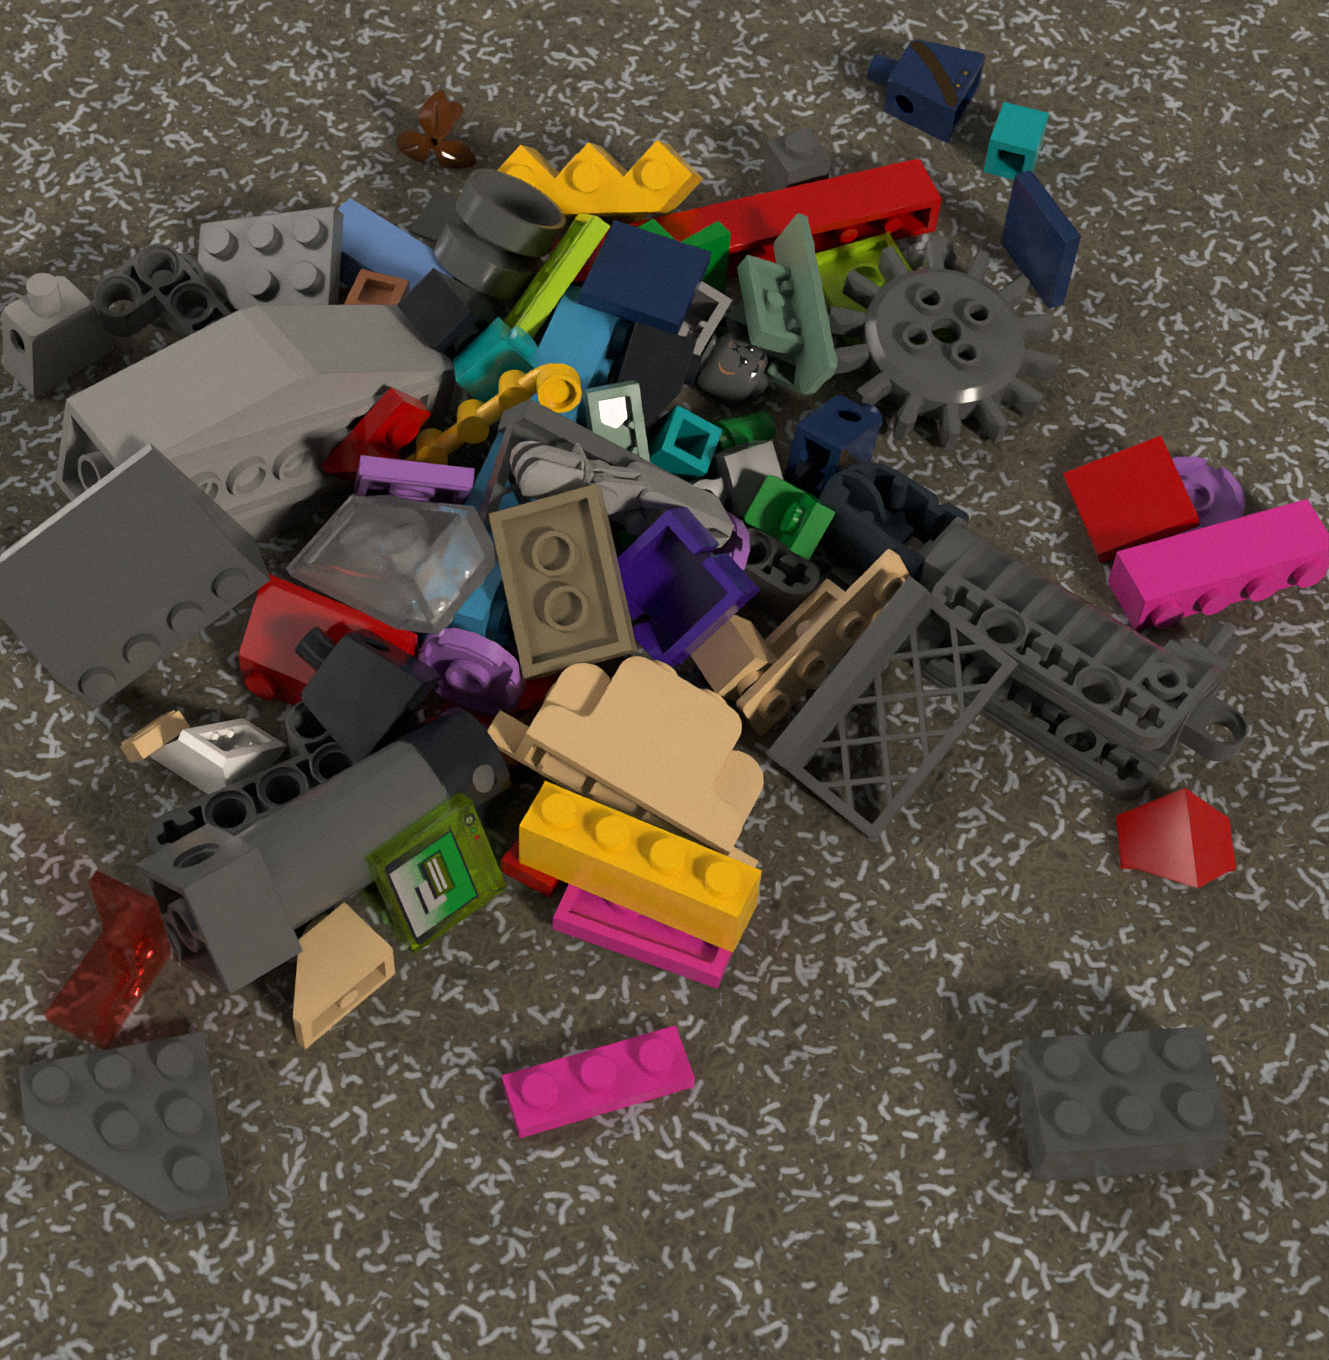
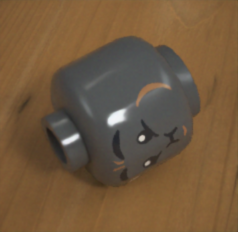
M733 331L724 333L720 338L713 334L700 354L702 360L697 376L698 386L731 407L742 405L748 397L757 401L772 375L764 371L768 362L767 352L758 346L751 345L749 340Z

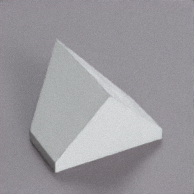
M245 718L182 729L178 740L162 746L149 756L205 793L211 794L270 768L285 752L287 745Z

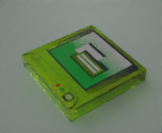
M462 793L447 801L365 858L402 943L414 954L507 889L474 804L470 798Z

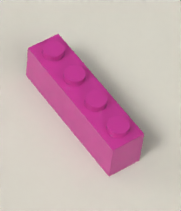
M1308 499L1118 551L1108 583L1135 631L1152 626L1157 629H1164L1174 625L1186 616L1200 612L1204 615H1213L1235 602L1249 598L1252 601H1261L1273 595L1277 590L1298 585L1300 588H1307L1318 583L1325 577L1329 567V533Z

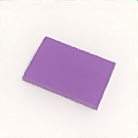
M361 455L354 481L352 502L371 496L391 495L407 499L427 513L456 516L461 511L473 488L475 469Z

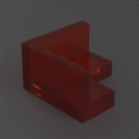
M95 871L88 882L104 931L46 1010L45 1017L49 1023L106 1050L172 954L157 899L100 871Z

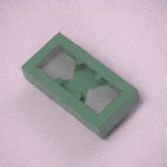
M631 380L583 389L588 429L650 462L639 383Z

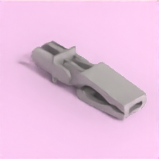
M530 440L518 443L511 450L509 461L512 473L524 496L539 500L597 484L602 488L608 518L624 525L629 535L640 537L668 509L687 507L720 544L716 548H721L731 536L733 523L717 495L650 465L636 461L626 468L610 466L602 460H589L580 443L575 444L572 452Z

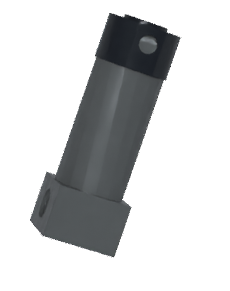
M449 707L394 738L388 746L236 832L230 834L210 824H206L136 863V867L181 966L231 995L301 953L303 950L294 930L386 876L385 866L415 845L419 847L418 843L425 848L420 843L421 841L428 846L424 842L425 840L429 844L448 832L450 830L449 826L454 836L457 837L506 808L512 801V782L502 754L485 727L466 710L460 707ZM473 813L476 820L467 827L464 817ZM469 815V816H467V817L465 818L466 823H467V821H468V820H467L468 817H471V818H472L471 815Z

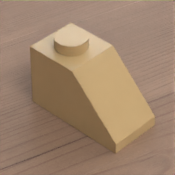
M345 902L330 914L323 913L314 918L305 928L302 937L299 939L303 951L297 956L293 1022L297 1042L304 1049L308 1048L395 974L393 948Z

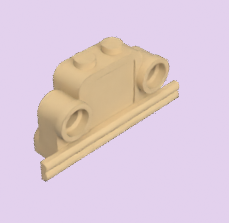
M641 656L627 658L621 663L612 679L601 668L593 664H573L567 667L561 673L557 682L550 687L543 700L542 707L530 727L500 710L487 730L500 751L571 792L750 866L756 867L759 862L734 847L764 784L763 773L759 764L748 754L733 750L741 735V719L737 712L728 706L719 694L708 689L697 688L680 678L671 666L662 661L650 660Z

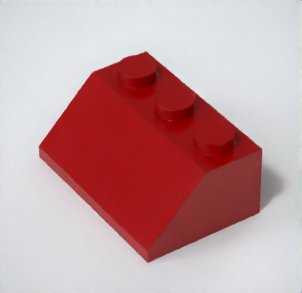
M268 574L270 581L258 589L238 654L243 684L253 694L265 700L277 698L291 705H296L302 701L301 692L317 671L296 654L295 649L302 638L314 627L322 629L337 643L344 635L364 628L371 630L415 658L419 649L418 635L416 633Z

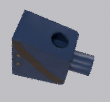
M916 39L910 41L899 61L876 53L869 65L867 80L887 87L884 104L885 113L948 143L980 87L986 54Z
M835 395L796 426L784 480L803 488L819 499L828 480L834 474L853 464L870 462L879 428L883 422L879 410L871 404L862 403L859 405L843 395Z

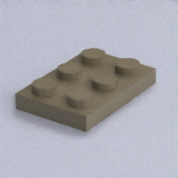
M592 484L489 513L524 679L532 681L562 673L567 667L576 663L596 664L638 653L604 496L600 486Z

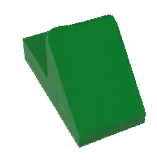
M768 475L749 507L744 520L746 523L780 540L790 551L809 560L836 512L803 488L774 475Z

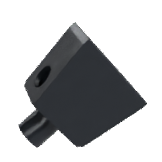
M314 627L302 638L295 649V653L317 671L301 692L303 703L355 764L391 744L392 740L396 738L442 677L437 670L371 630L364 628L344 635L337 643L322 629Z

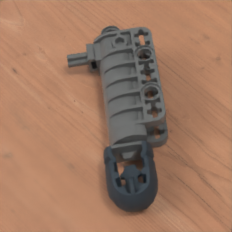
M864 462L848 466L828 480L818 499L836 512L821 538L827 549L841 559L842 562L861 574H864L886 550H893L900 556L914 580L1019 663L1018 667L979 714L1117 800L1130 801L1140 797L1182 744L1212 761H1229L1239 754L1249 732L1248 722L1237 709L1215 697L1231 665L1228 659L1243 640L1242 637L1234 633L1237 628L1235 625L1227 621L1222 626L1216 622L1200 643L1188 637L1182 645L1170 639L1164 647H1161L967 528L969 521L967 513L951 503L939 505L936 494L901 472L884 464ZM912 536L925 544L918 553L905 545ZM931 611L921 623L928 627L929 630L918 643L919 651L952 647L950 624ZM957 630L959 646L974 645L973 642ZM984 651L960 654L961 670L963 664L968 665L962 675L963 686L974 685L971 681L974 677L987 676L992 678L1001 667V664ZM949 655L948 660L943 658L939 662L930 658L920 659L921 675L924 679L940 689L956 687L953 655ZM980 692L964 694L965 705L969 706ZM1009 692L1015 694L1014 701L1010 700L1007 706L1004 703ZM951 695L958 700L957 695ZM1032 708L1041 712L1039 718L1034 717L1031 720L1022 715L1023 711L1029 712ZM1055 721H1058L1061 724L1058 725L1053 735L1048 730L1053 728ZM1212 724L1222 725L1232 732L1234 740L1230 742L1215 740L1208 734L1206 727ZM1070 734L1084 736L1090 741L1092 749L1080 752L1065 743L1064 737ZM1102 750H1105L1109 755L1107 760L1104 759L1100 765L1097 761ZM1126 766L1132 768L1135 771L1133 777L1129 776L1125 781L1118 779L1119 776L1116 775L1117 770L1121 771Z

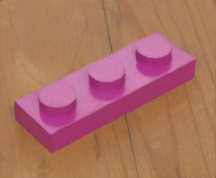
M676 1025L502 1075V1086L519 1139L694 1087L695 1077Z

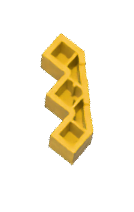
M656 140L628 172L603 147L590 142L584 146L561 173L536 149L520 145L497 170L517 177L546 194L559 206L565 217H576L581 213L596 215L597 217L672 214L704 179L674 148L659 140Z

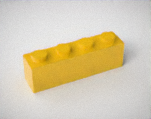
M544 782L519 825V863L732 953L757 906L762 870L550 782Z

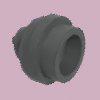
M921 234L916 237L915 244L909 247L907 258L913 271L923 269L922 262L930 240L941 241L945 255L944 268L953 270L955 267L957 255L953 252L954 243L944 236Z

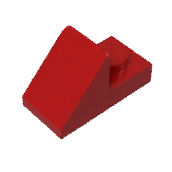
M390 387L320 466L326 473L354 484L361 455L402 460L397 452L417 436L420 427L432 414L420 400Z

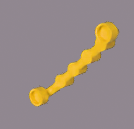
M561 363L540 365L527 374L520 370L506 371L499 378V393L485 403L476 399L462 402L457 409V423L444 432L434 428L421 431L416 438V452L404 460L447 465L449 454L465 443L477 444L483 442L489 435V426L501 419L503 411L531 399L536 393L539 403L557 413L568 412L574 409L581 400L580 376L573 367ZM351 500V501L349 502V504L347 505V507L350 506L351 504L355 503V502H352V500ZM340 513L336 514V515L330 520L328 530H329L331 524L333 523V521L335 520V518H336Z

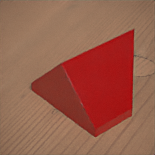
M1186 788L1119 814L1115 819L1121 869H1138L1197 889L1227 872L1235 871L1236 864L1229 818Z

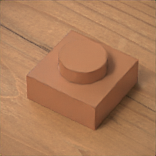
M360 269L344 305H397L410 292L409 280Z

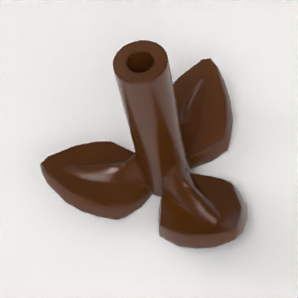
M439 90L431 95L420 109L417 119L426 135L413 130H407L397 138L396 145L398 149L407 157L418 162L425 161L430 149L435 150L439 164L446 168H465L473 166L477 162L476 156L464 142L447 139L463 115V107L456 101L449 102L443 90Z

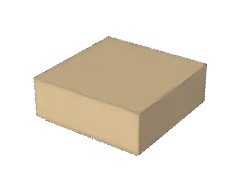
M173 710L160 715L121 742L120 749L131 763L143 760L178 736L182 729H188L190 726L180 711L175 712Z

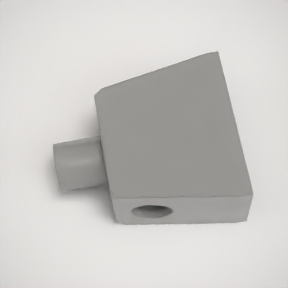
M49 273L32 275L26 282L27 294L7 305L1 313L4 367L34 398L114 350V345L92 302L65 276L55 277Z

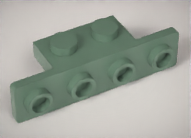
M797 213L774 242L776 263L746 255L737 267L750 344L793 356L795 358L801 394L812 397L825 381L833 376L837 368L838 359L834 350L829 325L830 318L826 310L822 278L819 275L808 216Z

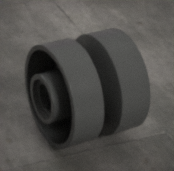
M476 169L470 173L456 202L458 213L448 218L434 246V253L440 264L450 274L469 287L495 298L516 301L520 299L542 267L541 256H546L551 252L565 225V216L552 199L529 183L504 172L492 169Z

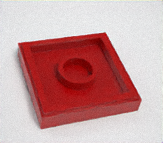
M1161 435L1063 473L1066 486L1100 563L1114 559L1118 551L1172 537L1200 526L1198 514Z

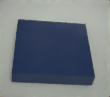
M1028 170L1015 175L1001 244L1022 273L1031 281L1030 283L1050 309L1064 304L1081 235L1035 174Z
M614 220L581 288L578 304L634 323L639 322L678 335L709 266L712 252Z

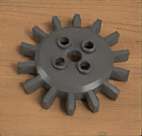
M930 240L922 262L923 269L909 272L893 247L889 246L882 250L878 269L887 282L885 286L879 287L853 269L846 277L842 294L867 309V313L831 306L829 313L831 333L860 339L859 345L834 349L838 359L834 374L865 369L870 380L860 385L856 390L853 401L859 405L868 403L874 406L879 400L886 397L892 403L899 406L900 409L894 420L893 438L903 441L913 430L917 416L939 420V436L945 451H954L962 430L961 419L973 416L977 418L993 444L1002 441L1009 422L997 404L1003 399L1030 418H1033L1038 412L1045 396L1017 378L1016 375L1021 374L1051 381L1057 369L1060 356L1025 348V342L1047 339L1055 323L1053 314L1047 313L1019 318L1014 307L1023 301L1031 281L1022 275L997 291L983 281L989 264V252L980 249L969 261L966 273L945 269V255L941 241ZM937 328L948 329L956 335L957 341L943 343L933 336L932 331ZM909 339H918L923 345H915ZM958 354H966L969 357H971L972 360H963L958 356Z

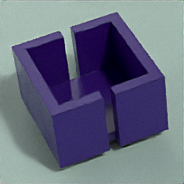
M687 507L668 509L617 558L631 621L641 619L646 614L653 619L649 622L637 624L633 628L635 639L653 660L662 661L671 667L682 664L760 591L728 553L717 555L712 553L720 544Z

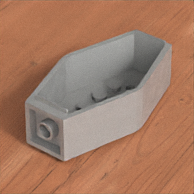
M255 305L240 309L67 398L56 483L70 501H73L147 444L151 443L252 535L255 540L269 539L353 493L354 484L326 473L320 465L390 387L420 400L432 414L420 427L418 434L429 428L443 431L456 383L454 363L448 356L432 348L397 305ZM417 436L397 452L402 460L416 452Z

